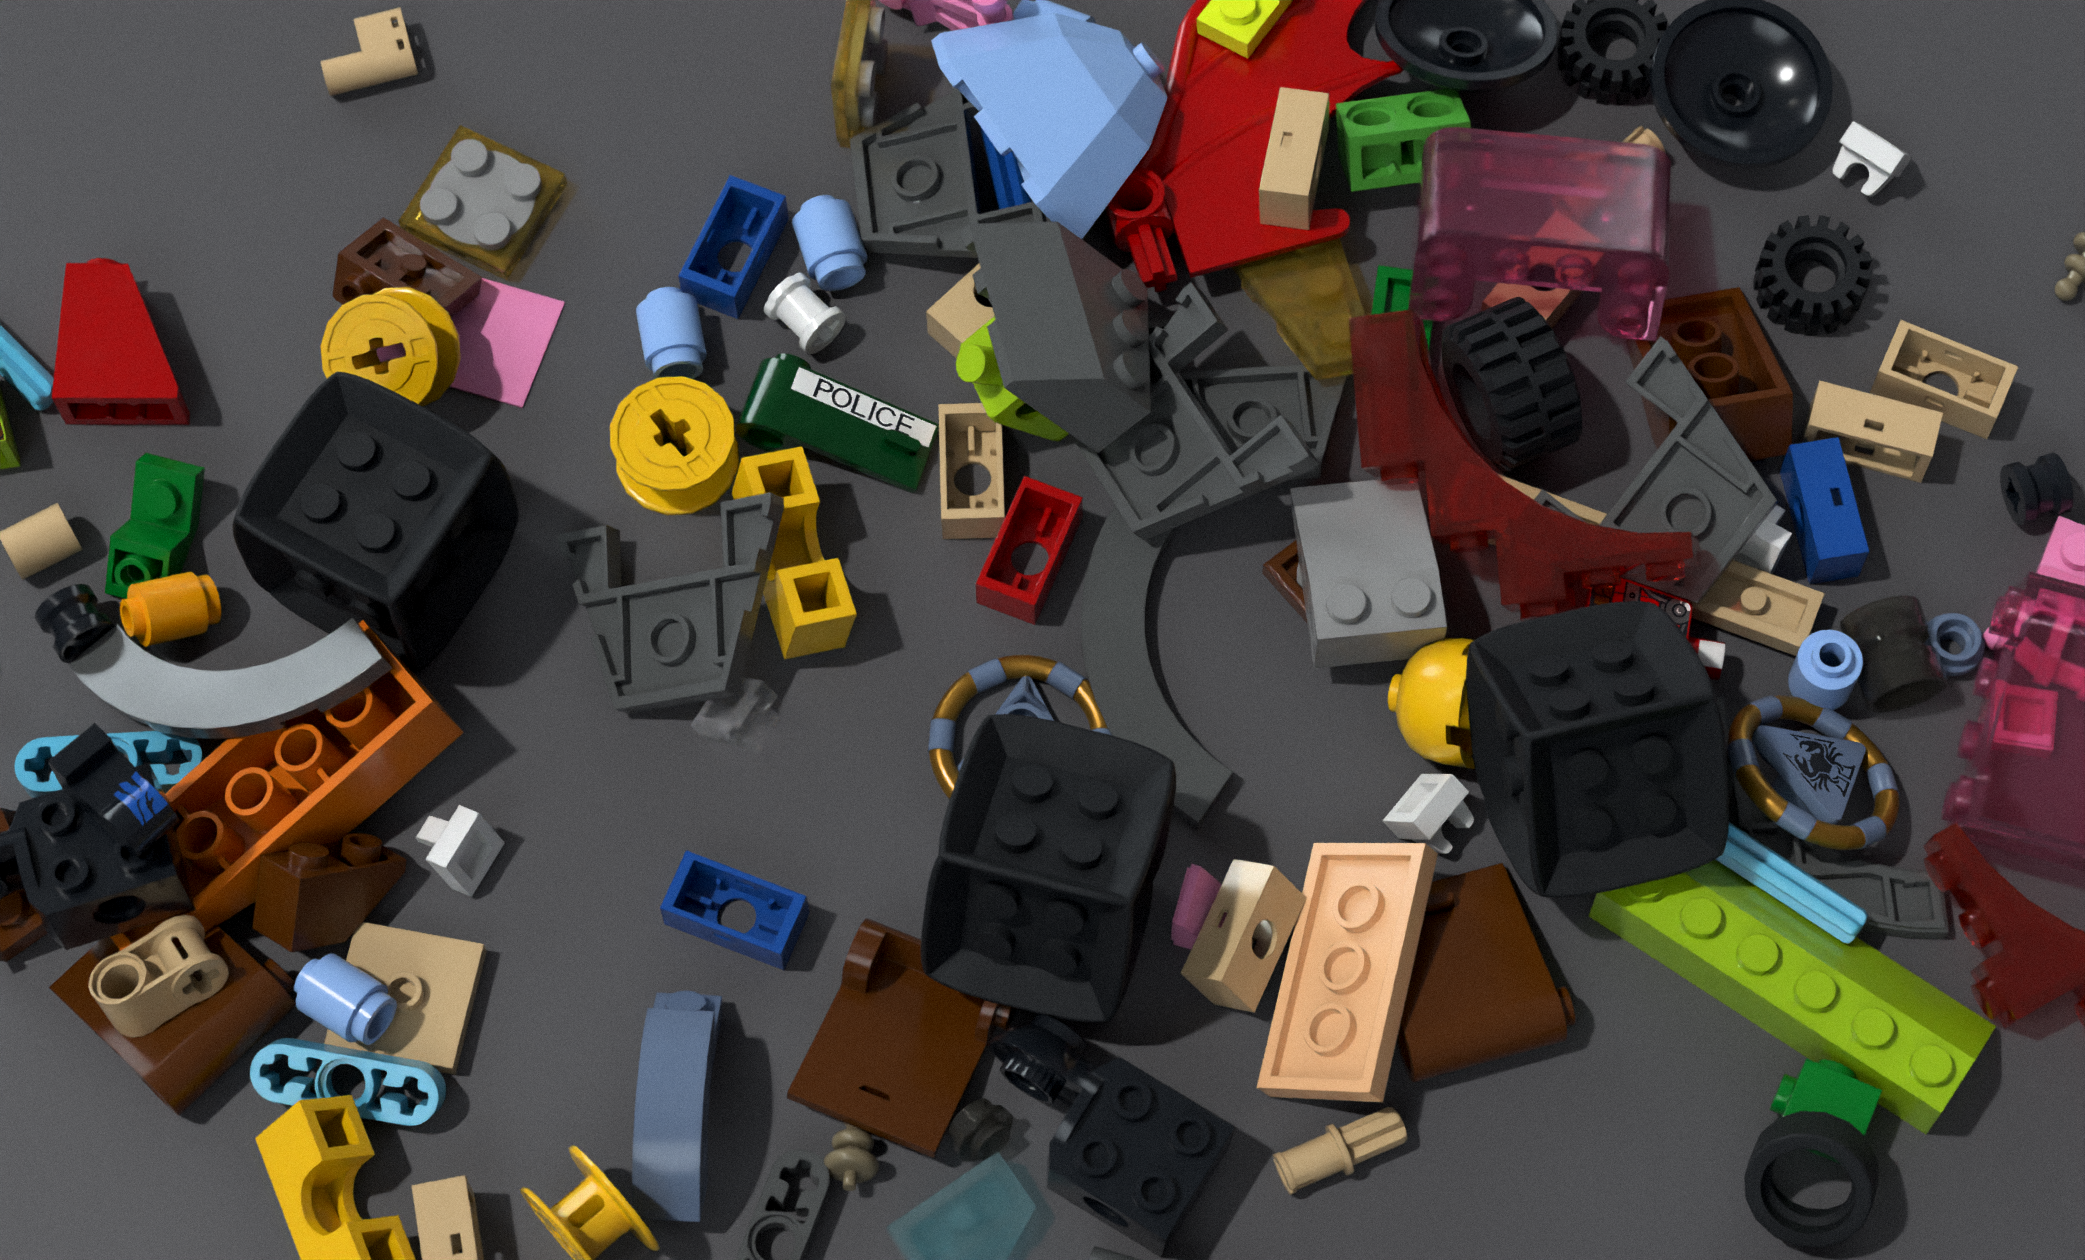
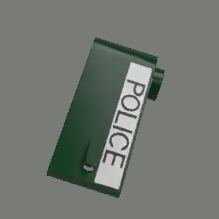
M781 353L776 358H766L761 361L738 420L736 432L747 443L759 449L775 452L796 448L800 445L910 493H914L918 487L939 424L811 370L810 364L800 357Z

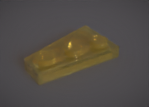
M1340 238L1231 267L1242 280L1244 292L1253 303L1259 301L1276 322L1277 333L1316 381L1377 369L1378 352Z

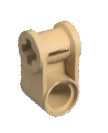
M179 915L167 919L149 934L118 953L104 958L95 966L89 979L91 995L120 1034L128 1037H143L150 1034L163 1023L195 1003L212 997L226 983L229 975L228 967L219 955L212 954L204 942L206 935L204 927L196 917ZM175 937H177L182 944V946L177 949L172 942V939ZM199 970L202 980H196L193 972Z

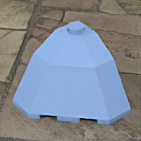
M1057 13L943 32L937 35L931 42L940 69L951 85L958 89L979 111L974 118L1000 155L1006 156L1013 151L1024 183L1021 185L1032 201L1052 222H1059L1082 239L1151 146L1168 98L1159 77L1165 71L1160 60L1144 42L1135 47L1120 30Z

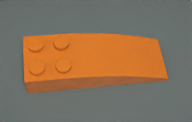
M364 620L359 624L393 667L390 671L364 690L322 713L316 708L301 716L286 720L284 728L246 737L228 738L165 793L169 805L180 821L175 826L195 906L194 911L181 915L196 917L203 925L205 932L215 924L218 926L256 902L261 855L288 851L289 847L295 843L307 842L322 845L338 842L366 820L464 733L396 652ZM165 920L120 933L110 938L121 951L152 932L154 928ZM177 937L172 939L176 949L182 946Z

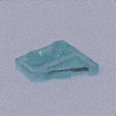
M997 1151L887 1226L885 1230L905 1260H1007L1036 1206Z

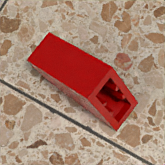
M94 258L86 263H66L52 389V400L65 424L189 425V409L128 263H119L108 258Z

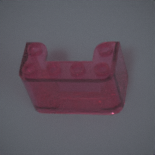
M1462 127L1443 128L1433 132L1426 139L1422 152L1414 213L1407 318L1448 321L1459 318L1469 311L1472 305L1476 281L1600 292L1598 322L1606 332L1623 339L1656 341L1669 280L1670 159L1665 152L1657 147L1637 143Z
M2029 572L2015 587L2008 586L2005 596H1999L1996 601L1989 626V633L1999 636L1993 660L1983 657L1977 672L1973 695L1983 697L1977 722L1967 719L1958 745L1957 757L1967 761L1963 775L1960 774L1957 782H1951L1948 787L1942 807L1941 819L1951 822L1950 835L2085 871V586Z

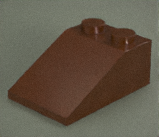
M1740 287L1620 307V320L1634 370L1661 336L1669 342L1750 462L1786 455L1789 445H1792L1793 392ZM1641 396L1651 436L1658 450L1675 428L1677 422Z

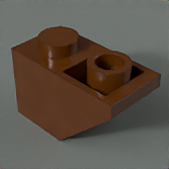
M363 833L347 834L343 837V841L322 845L307 842L295 843L289 847L288 851L261 855L252 928L291 953L343 943L405 873L407 860L384 847L379 838Z

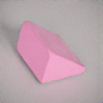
M1191 864L1190 868L1187 867L1172 920L1171 940H1173V945L1191 950L1222 885L1201 866ZM1224 912V915L1218 925V927L1220 928L1227 916L1226 912Z

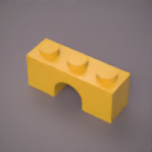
M803 447L741 458L732 489L733 499L770 492L784 498V509L763 591L784 660L845 647L857 613L839 558L824 560L820 549L816 527V515L820 499Z
M352 1095L299 1100L255 1138L301 1260H416L399 1215L362 1220L356 1210L353 1197L354 1180L360 1167L372 1158L375 1153Z

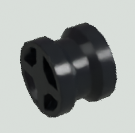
M2055 452L2038 456L2035 464L2025 466L2020 462H2015L2002 467L2000 473L2001 491L2007 510L2016 524L2024 525L2035 522L2038 515L2044 512H2049L2054 516L2071 512L2074 500L2072 483L2064 462Z
M75 584L60 589L42 602L35 613L34 618L42 631L54 636L53 648L61 661L65 663H71L115 627L107 614L98 612L96 609L98 599L90 586L86 584Z

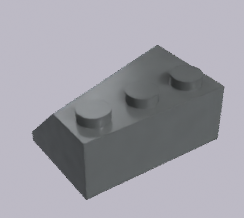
M1059 222L967 224L960 230L965 249L972 252L976 250L981 266L973 274L977 293L989 299L996 320L987 328L1005 389L1096 453H1099L1151 412L1148 288L1137 274L1129 269H1121Z

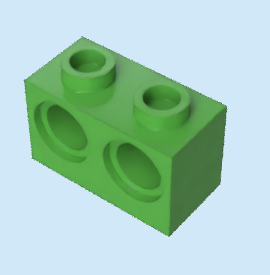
M1440 89L1336 103L1338 157L1351 192L1472 176L1471 121L1458 91Z

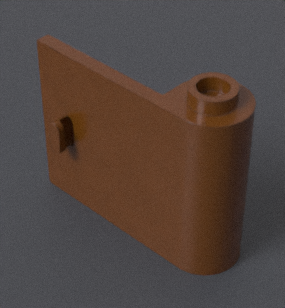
M1503 863L1433 881L1397 1036L1400 1055L1410 1080L1414 1083L1566 1041L1567 1027L1576 1023L1570 995L1565 986L1555 988Z
M866 918L860 925L849 948L842 971L841 986L787 1092V1099L934 1158L996 1027L1004 1030L1008 1029L1017 1008L958 992L931 979L925 974L922 967L921 939Z
M216 924L205 932L204 942L212 954L219 955L225 961L229 971L226 983L212 997L195 1003L163 1023L154 1032L143 1037H128L120 1034L95 1001L89 989L90 975L95 966L104 958L120 951L110 937L98 941L49 987L65 1005L131 1067L148 1088L177 1116H180L296 1006L295 1001L289 995L294 990L295 984L291 977L271 958L261 966ZM199 970L193 972L196 980L201 981L202 975Z

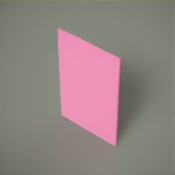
M482 278L479 295L451 318L459 333L461 360L455 380L450 388L523 409L565 302ZM402 343L377 349V356L380 362L406 355Z

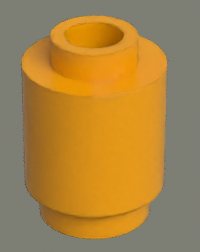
M185 572L131 584L128 588L127 599H122L120 602V616L127 635L130 637L136 636L139 642L147 647L205 633L208 626L220 622L221 603L216 585L209 575L196 576L193 572Z

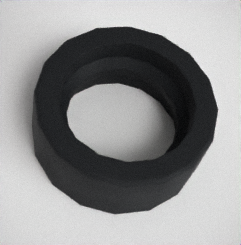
M1795 1112L1777 1118L1760 1133L1744 1174L1745 1199L1755 1220L1774 1237L1797 1247L1825 1248L1848 1240L1864 1226L1872 1209L1879 1185L1878 1159L1868 1139L1850 1122L1827 1112ZM1796 1149L1817 1150L1833 1157L1848 1171L1851 1177L1852 1190L1848 1199L1843 1204L1828 1209L1806 1208L1790 1201L1776 1188L1772 1180V1167L1776 1159L1781 1154Z

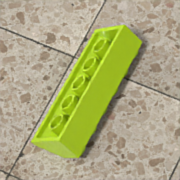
M1717 860L1682 874L1597 893L1589 913L1590 918L1808 1059L1817 1063L1821 1059L1832 1060L1847 1066L1855 1072V1079L1882 1090L1878 1100L1879 1105L1924 1134L1928 1133L1996 1028L1991 1022L1856 937L1850 944L1843 943Z

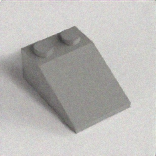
M1416 476L1290 488L1313 668L1410 659L1423 646L1445 639L1447 622L1439 569Z

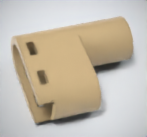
M401 8L355 18L354 23L361 51L320 61L330 96L418 74Z

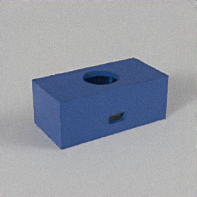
M729 175L678 275L682 292L694 296L699 305L739 319L789 219L786 196ZM732 242L744 243L752 249L742 270L739 272L725 270L718 262L720 250Z
M1839 437L1789 445L1780 468V475L1809 585L1858 577L1869 554V548Z
M687 850L660 906L664 925L781 970H785L810 913L807 896ZM742 900L754 908L756 921L748 932L741 933L718 924L719 911L726 903Z

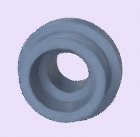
M1947 613L1934 617L1925 625L1919 638V650L1925 663L1934 671L1947 676H1959L1972 671L1978 665L1984 653L1985 641L1981 637L1983 635L1981 630L1972 619L1958 613ZM1946 639L1955 641L1960 646L1961 653L1954 655L1944 651L1940 646V641Z

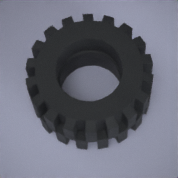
M1521 297L1512 298L1452 323L1443 329L1441 341L1442 363L1451 397L1470 437L1494 466L1500 470L1502 469L1504 472L1511 471L1579 441V436L1582 434V407L1572 368L1554 331L1544 317L1529 302H1526Z

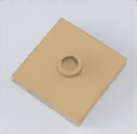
M362 922L353 932L346 961L386 985L388 995L397 1002L396 1012L384 1034L370 1045H365L359 1040L352 1043L348 1042L329 1029L327 1030L324 1044L424 1061L433 1065L439 1072L456 1075L487 952L484 944Z

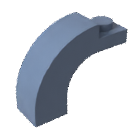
M694 991L657 992L653 1008L647 1009L637 1077L632 1159L633 1209L641 1219L701 1221L708 1185L709 1100L713 1063L723 1018L722 996L701 995Z

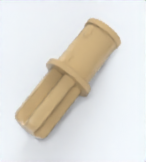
M1386 1107L1338 1129L1334 1124L1327 1125L1325 1127L1326 1134L1282 1153L1273 1154V1160L1285 1189L1291 1195L1303 1187L1340 1171H1343L1347 1176L1354 1173L1353 1165L1404 1144L1407 1140V1132L1399 1113L1393 1107Z

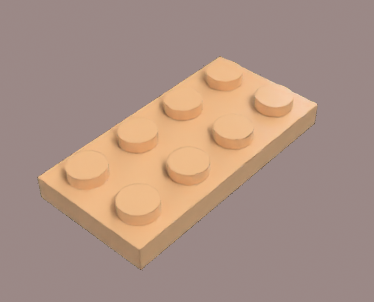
M1426 843L1313 844L1302 891L1306 901L1294 925L1256 1087L1269 1097L1383 1102L1438 853Z

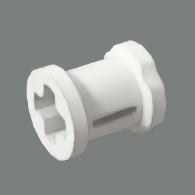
M799 272L784 279L771 292L764 305V313L774 321L781 319L800 338L799 347L805 353L811 355L824 349L836 338L845 324L846 314L836 306L829 308L810 289V279L805 274Z

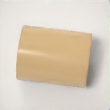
M58 502L0 531V540L22 580L83 550Z

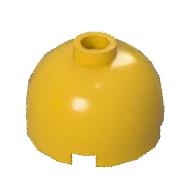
M1445 638L1444 640L1423 646L1408 660L1403 673L1393 676L1388 691V707L1391 712H1396L1398 728L1408 746L1420 756L1441 764L1474 769V759L1471 758L1473 752L1466 684L1467 656L1470 644L1474 640Z

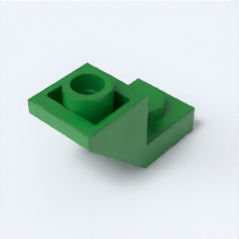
M145 453L136 461L130 519L110 536L105 584L106 594L127 599L128 588L131 584L181 573L199 526L205 467Z

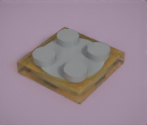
M846 0L831 81L836 138L840 147L851 148V138L864 132V127H873L876 124L879 93L873 90L876 74L884 75L888 39H883L885 8L876 7L875 0Z
M459 125L398 222L400 228L420 240L508 280L567 185L566 175L561 171Z

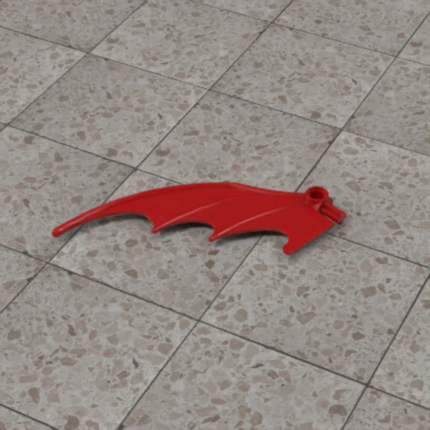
M1196 0L1189 8L1178 27L1164 86L1168 98L1151 146L1106 206L1109 235L1119 249L1124 252H1131L1138 276L1147 288L1153 287L1155 292H1161L1167 289L1166 283L1177 281L1178 276L1166 243L1172 235L1173 229H1175L1190 278L1339 239L1349 232L1350 217L1347 212L1338 208L1313 210L1309 230L1260 224L1259 187L1280 87L1329 93V119H1331L1336 114V103L1350 102L1367 88L1388 77L1403 72V69L1393 60L1384 62L1363 58L1349 47L1347 41L1348 30L1354 17L1367 0H1293L1248 59L1197 33L1196 19L1211 0ZM1133 208H1143L1141 211H1129Z

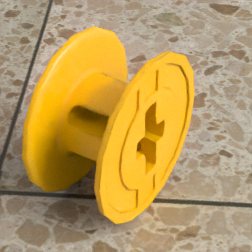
M410 287L385 288L372 295H361L341 305L327 322L320 345L322 369L326 378L335 372L357 375L386 387L422 407L440 399L455 380L461 360L459 333L449 312L432 296ZM398 343L403 344L406 352L405 356L380 362L377 356L378 348Z
M684 376L658 377L636 387L619 403L610 424V448L616 458L617 475L626 493L643 508L664 515L692 514L713 505L731 487L739 468L738 442L734 436V418L724 398L706 383ZM667 435L673 444L668 443L664 445L662 437ZM686 447L687 455L683 457L677 448Z
M572 1145L569 1147V1152L585 1179L557 1204L549 1208L529 1188L522 1187L520 1189L522 1196L533 1212L573 1260H595L605 1249L629 1230L647 1248L653 1251L660 1249L651 1231L628 1201L603 1172L576 1146Z

